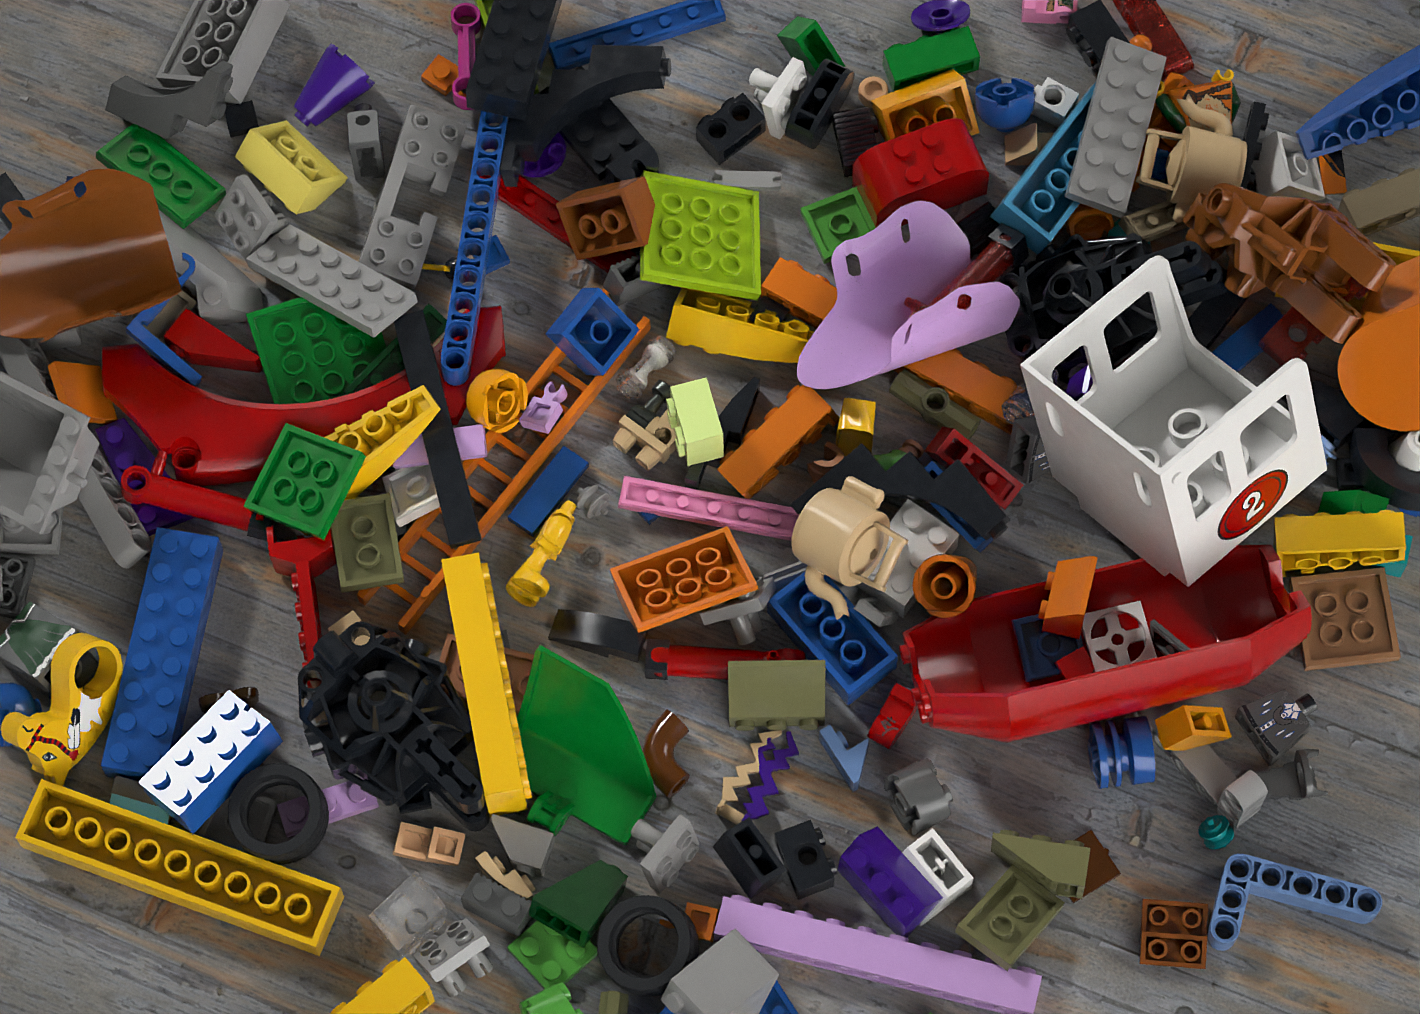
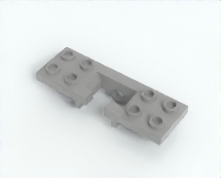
M410 104L392 159L388 164L375 198L374 210L371 216L372 221L358 262L394 282L414 290L438 217L423 212L419 224L394 216L391 213L403 177L430 187L429 192L442 197L445 195L467 125Z

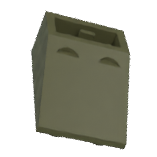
M1000 830V833L993 832L992 853L1010 866L1013 864L1052 894L1063 897H1075L1082 900L1091 848L1084 847V843L1075 840H1065L1063 844L1051 842L1052 838L1044 835H1033L1031 839L1019 837V833L1012 830Z

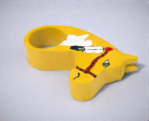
M76 633L67 637L58 646L51 661L50 710L35 713L30 717L19 712H12L5 716L0 729L3 739L23 749L32 764L31 769L43 774L46 781L64 786L69 770L87 754L107 725L114 711L122 678L123 664L119 650L112 643L88 633ZM96 647L99 655L97 671L91 681L84 686V689L83 687L77 688L74 677L77 662L87 650Z

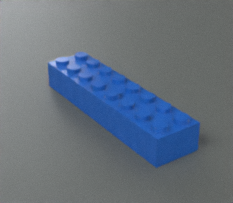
M157 527L101 762V768L107 777L115 778L117 775L139 782L181 738L224 550L219 537Z

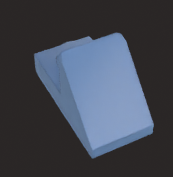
M828 725L819 731V741L851 791L854 792L859 788L868 752L869 738L846 750L849 745L844 735L840 731L835 733L831 725Z

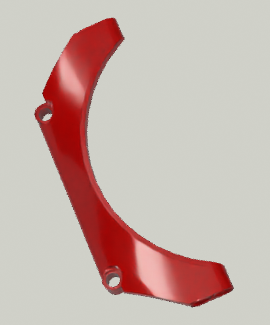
M501 305L480 307L469 378L465 383L453 386L445 382L442 377L441 352L444 338L433 348L453 425H458L467 407V392L475 377L484 371L493 369L499 360L506 356ZM466 309L462 314L468 313L470 310ZM457 336L454 338V340L456 341H463L466 339L463 336ZM137 343L104 346L102 348V381L105 397L109 398L132 419L158 451H165L167 455L171 454L177 480L197 486L256 481L286 423L321 437H326L335 432L334 428L343 424L350 425L362 419L361 415L371 410L374 412L387 407L388 402L411 391L406 369L376 385L333 399L298 404L252 403L212 394L186 383L155 362ZM452 364L449 367L452 369L460 368L462 365Z

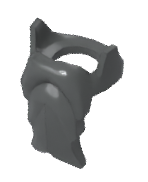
M1319 749L1296 750L1293 762L1286 763L1280 768H1271L1268 772L1254 771L1267 787L1268 793L1266 798L1281 799L1288 797L1290 800H1301L1328 795L1327 791L1317 790L1315 773L1308 761L1309 758L1318 756Z

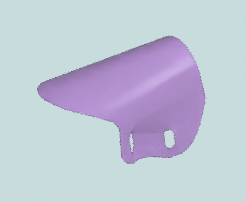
M926 201L912 202L898 208L874 230L861 237L845 240L834 250L831 264L837 288V300L834 307L802 350L797 364V378L804 386L813 389L838 388L1005 332L1009 329L1017 314L1020 300L1008 285L1001 282L974 284L970 261V245L963 231L946 211L934 203ZM903 219H907L910 231V240L907 243H904L902 237L901 223ZM851 253L859 258L861 274L858 276H852L848 272L846 256Z

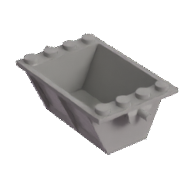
M0 371V513L39 534H43L51 513L76 501L81 488L87 485L85 478L100 443L87 427L91 417Z

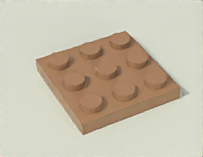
M1385 567L1290 578L1291 592L1301 590L1311 605V632L1300 643L1304 671L1399 661L1401 655Z

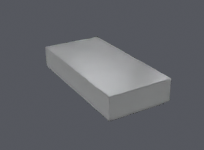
M876 597L859 599L853 608L879 627L892 625L899 617L897 611Z

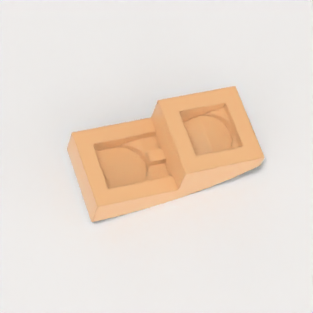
M400 822L392 855L418 861L458 866L465 834L435 826L433 829Z

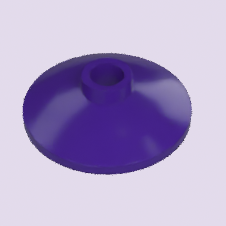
M961 0L928 1L913 10L911 22L918 29L944 33L946 30L955 28L967 21L970 17V7Z

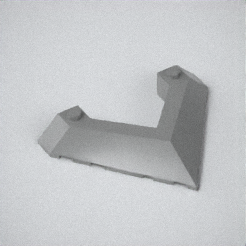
M159 210L177 277H181L189 268V264L186 261H182V253L189 254L195 261V271L183 286L197 297L199 315L202 319L213 326L248 321L247 313L263 309L261 288L189 225L182 229ZM81 326L57 334L54 338L42 343L39 342L44 340V338L35 339L42 351L82 345Z

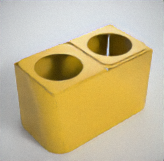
M844 398L836 435V445L841 448L844 456L850 454L861 443L872 453L875 401Z

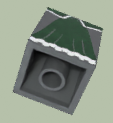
M29 601L0 636V662L51 699V661L61 642L67 637L80 632L78 629ZM94 647L87 650L77 662L74 674L77 688L83 687L84 689V686L91 681L97 671L99 655Z

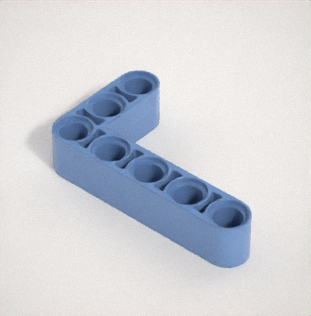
M1237 853L1227 859L1222 870L1207 931V940L1210 946L1218 951L1228 950L1234 945L1240 933L1249 894L1360 924L1370 923L1376 918L1382 907V898L1376 890L1370 887ZM1230 867H1242L1245 870L1246 876L1242 878L1235 877L1231 873ZM1262 875H1273L1277 879L1278 884L1275 886L1266 885L1262 880ZM1294 884H1305L1309 889V894L1301 895L1297 893L1294 889ZM1334 891L1338 893L1341 902H1330L1326 897V892ZM1232 896L1238 901L1239 906L1229 908L1223 903L1222 898ZM1358 901H1369L1372 904L1373 911L1365 912L1361 910L1358 906ZM1220 926L1226 927L1230 931L1231 937L1228 939L1218 937L1215 928Z

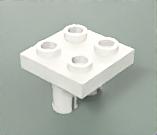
M794 57L779 77L755 68L749 78L750 86L756 87L753 98L755 102L762 105L769 133L778 139H781L784 135L790 114L809 84L803 61Z

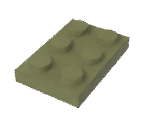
M390 493L344 500L331 525L341 592L404 583Z
M1012 864L957 925L955 933L1008 971L1062 910L1065 902Z

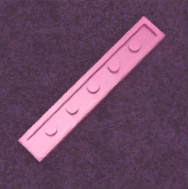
M624 476L618 508L651 513L657 516L720 528L728 526L731 530L789 541L792 540L793 529L799 517L795 510L788 506Z

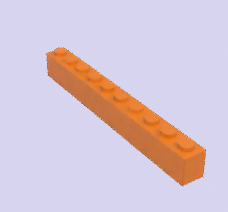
M780 257L761 285V298L764 295L790 309L791 315L817 329L836 303L837 288L831 285L825 277L819 274L812 275L805 271L798 262L794 260L787 261ZM956 348L893 370L900 373L906 369L930 386L944 389L951 400L975 416L1010 435L1014 420L1034 415L1031 401L1030 410L1027 412H1023L1015 406L1014 399L1026 393L1024 389L1017 386L1015 381L1007 376L1000 377L992 373L985 364L979 361L972 362L968 360Z

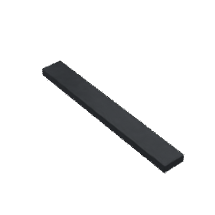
M420 310L402 315L394 321V326L410 389L412 391L424 385L441 408L422 432V437L450 547L452 549L481 541L482 538L424 312Z

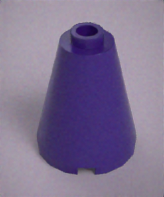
M332 43L326 47L293 106L297 110L294 116L306 127L311 123L315 127L371 89L375 84L374 81L368 79L369 76L346 54L342 56L337 51L338 47Z

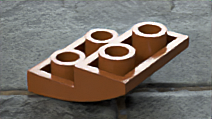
M1142 899L1139 964L1206 969L1208 904Z

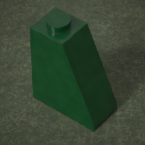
M599 860L535 894L532 898L529 916L584 948L606 915L609 914L610 910L624 893L628 876L617 866L609 865Z

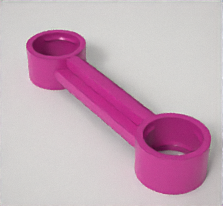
M461 3L456 5L451 11V26L453 32L457 35L458 78L452 85L453 101L462 110H473L472 108H467L466 97L460 96L458 92L467 88L476 59L475 35L481 29V16L479 9L475 5ZM463 16H470L476 19L470 24H460L457 22Z

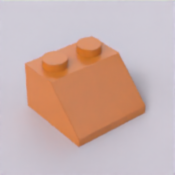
M1087 556L1057 561L1055 572H1048L1045 590L1050 591L1049 600H1042L1038 615L1039 619L1044 620L1042 631L1076 639L1080 638L1098 557Z

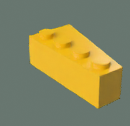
M1381 510L1377 513L1363 514L1359 511H1351L1344 515H1331L1321 512L1313 516L1285 514L1281 517H1274L1273 548L1281 559L1283 577H1287L1286 571L1301 569L1302 575L1315 573L1314 568L1327 565L1334 570L1346 569L1355 561H1359L1361 565L1367 566L1405 560L1406 539L1403 512Z

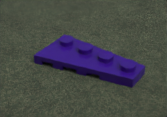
M125 418L95 429L120 487L121 475L130 466H143L151 472L155 457ZM164 470L163 476L171 478ZM134 480L128 486L134 490H139L145 484L139 480ZM145 503L139 505L131 504L148 536L156 534L157 527L168 529L195 518Z

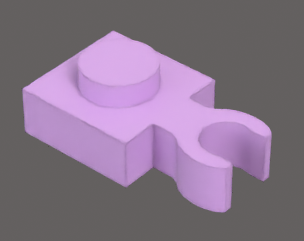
M549 382L544 388L542 398L533 397L519 419L523 428L549 434L563 412L560 403L568 395L564 385H561L560 389L555 392L556 388L553 382Z

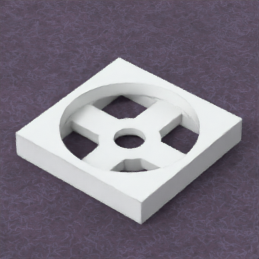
M1141 601L1085 614L1082 634L1088 655L1093 662V673L1157 658ZM1127 614L1138 621L1139 628L1126 631L1121 628L1117 615ZM1105 619L1108 630L1106 635L1091 639V630L1095 622ZM1120 634L1124 642L1121 645H1114L1111 641L1113 635ZM1143 641L1145 646L1143 652L1136 660L1131 662L1127 651L1129 644ZM1106 649L1113 652L1117 665L1104 661L1096 652Z

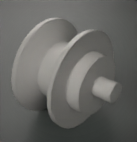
M597 484L591 487L588 486L584 490L581 487L577 490L579 496L576 508L578 510L584 507L587 508L588 518L598 516L601 513L603 515L608 513L606 507L609 494L604 493L600 496L597 493L599 487Z

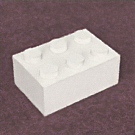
M907 499L890 521V529L909 541L907 545H904L885 585L887 587L886 591L877 590L863 582L856 585L870 596L878 598L897 611L902 618H904L916 602L912 586L916 570L931 556L938 554L952 555L958 547L959 541L958 532L909 499ZM889 536V541L884 552V555L880 560L879 564L877 565V567L874 569V571L867 577L868 579L874 581L876 574L883 562V559L891 545V542L893 540L892 537Z

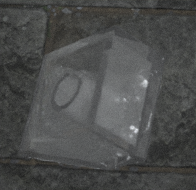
M415 871L368 917L374 932L400 958H403L407 953L412 955L423 944L422 938L430 931L436 932L444 925L447 920L445 916L448 914L446 905L428 883Z

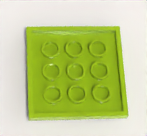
M644 170L641 176L646 178L655 208L648 244L640 247V280L758 300L761 295L759 191Z

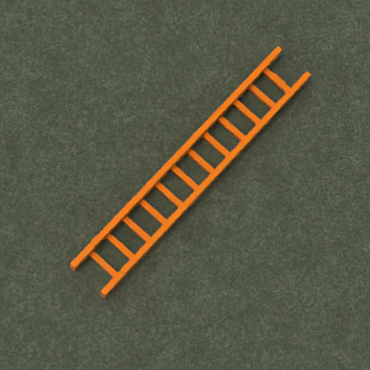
M603 288L602 291L610 298V293ZM645 316L642 317L636 325L640 329L606 373L603 376L596 375L589 385H586L559 366L566 355L557 346L526 383L528 391L527 404L534 396L543 397L544 391L540 388L552 373L582 394L570 408L560 403L563 409L561 413L563 417L549 434L532 430L545 439L533 455H530L504 437L503 434L505 432L497 433L488 430L486 433L487 454L498 443L525 462V465L513 479L486 461L485 457L463 461L466 479L469 478L478 466L507 486L497 500L492 502L468 485L471 499L488 510L478 522L482 539L651 329L650 319ZM523 410L519 411V414L517 415L516 419H520V417L523 414ZM440 507L417 518L398 542L401 561L430 581L428 586L424 587L418 598L398 584L384 586L411 605L398 622L399 630L405 635L446 586L443 567L435 574L407 554L419 538H423L450 558L471 554L481 542L477 541L459 546L457 550H454L427 531L439 514L442 515ZM380 587L359 590L357 593L359 602L365 606Z

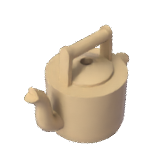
M1189 94L1185 100L1177 99L1183 112L1192 120L1212 127L1214 132L1186 126L1182 134L1147 129L1146 134L1148 137L1139 176L1136 177L1137 183L1166 191L1167 201L1176 204L1173 220L1177 223L1183 222V217L1198 193L1208 194L1219 183H1228L1240 187L1247 158V143L1241 141L1240 138L1233 137V127L1230 120L1223 113L1198 107ZM1160 138L1178 141L1169 153L1166 161L1167 184L1151 180Z
M848 476L845 479L841 490L826 488L815 494L808 501L795 523L791 540L794 555L807 565L805 583L808 589L817 597L831 603L836 620L840 619L843 615L849 616L847 602L838 590L825 581L824 575L848 587L856 586L863 582L885 592L887 588L885 585L904 545H907L909 541L891 530L889 518L878 510L881 502L884 500V491L876 489L853 476ZM890 536L893 538L874 581L870 580L867 577L874 571L882 559Z

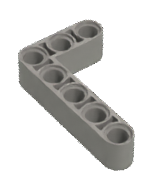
M1173 703L1133 712L1134 717H1147L1153 741L1217 815H1223L1228 819L1229 826L1233 830L1260 811L1268 790L1262 779L1254 771L1248 770L1237 779L1209 745L1184 751L1163 749L1162 743L1158 738L1155 719L1177 709Z

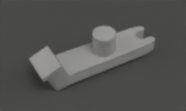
M716 170L713 176H709V182L753 191L781 190V183L774 182L782 180V174L778 172Z

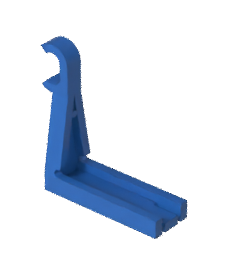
M182 253V261H186L189 264V268L178 278L181 287L195 271V261L187 253ZM172 298L141 311L126 327V333L181 380L197 387L202 381V376L143 327V325L148 327Z

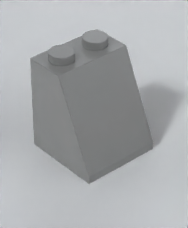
M735 928L670 980L661 1001L674 1014H759L779 973Z

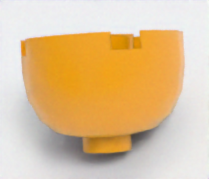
M491 369L482 372L475 377L467 392L466 405L468 413L478 425L482 424L486 429L497 433L509 431L519 422L516 419L519 411H525L527 406L528 391L526 383L517 374L504 369Z

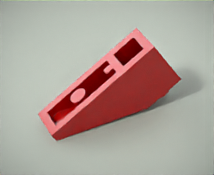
M187 308L164 335L168 348L181 359L184 358L191 364L260 373L263 369L258 355Z
M942 427L924 450L925 453L945 469L959 459L1003 510L1007 509L1024 486L954 428Z

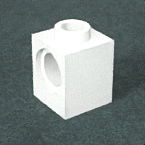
M1047 77L1042 86L1037 85L1034 88L1035 105L1032 114L1059 128L1077 105L1079 93ZM1052 99L1056 100L1058 104L1051 105L1046 101Z

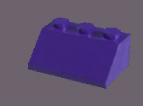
M878 826L860 834L840 856L838 872L896 935L907 938L943 899L940 893Z

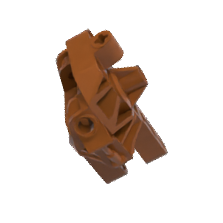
M1219 183L1208 194L1198 193L1182 219L1190 227L1185 240L1193 241L1200 245L1210 255L1211 260L1217 259L1224 250L1229 256L1224 285L1227 289L1240 297L1247 298L1257 291L1268 287L1272 292H1277L1324 335L1340 344H1345L1362 316L1332 288H1338L1340 285L1345 286L1352 276L1364 287L1378 292L1396 265L1386 253L1349 223L1348 218L1328 202L1318 203L1302 197L1265 196L1232 184Z

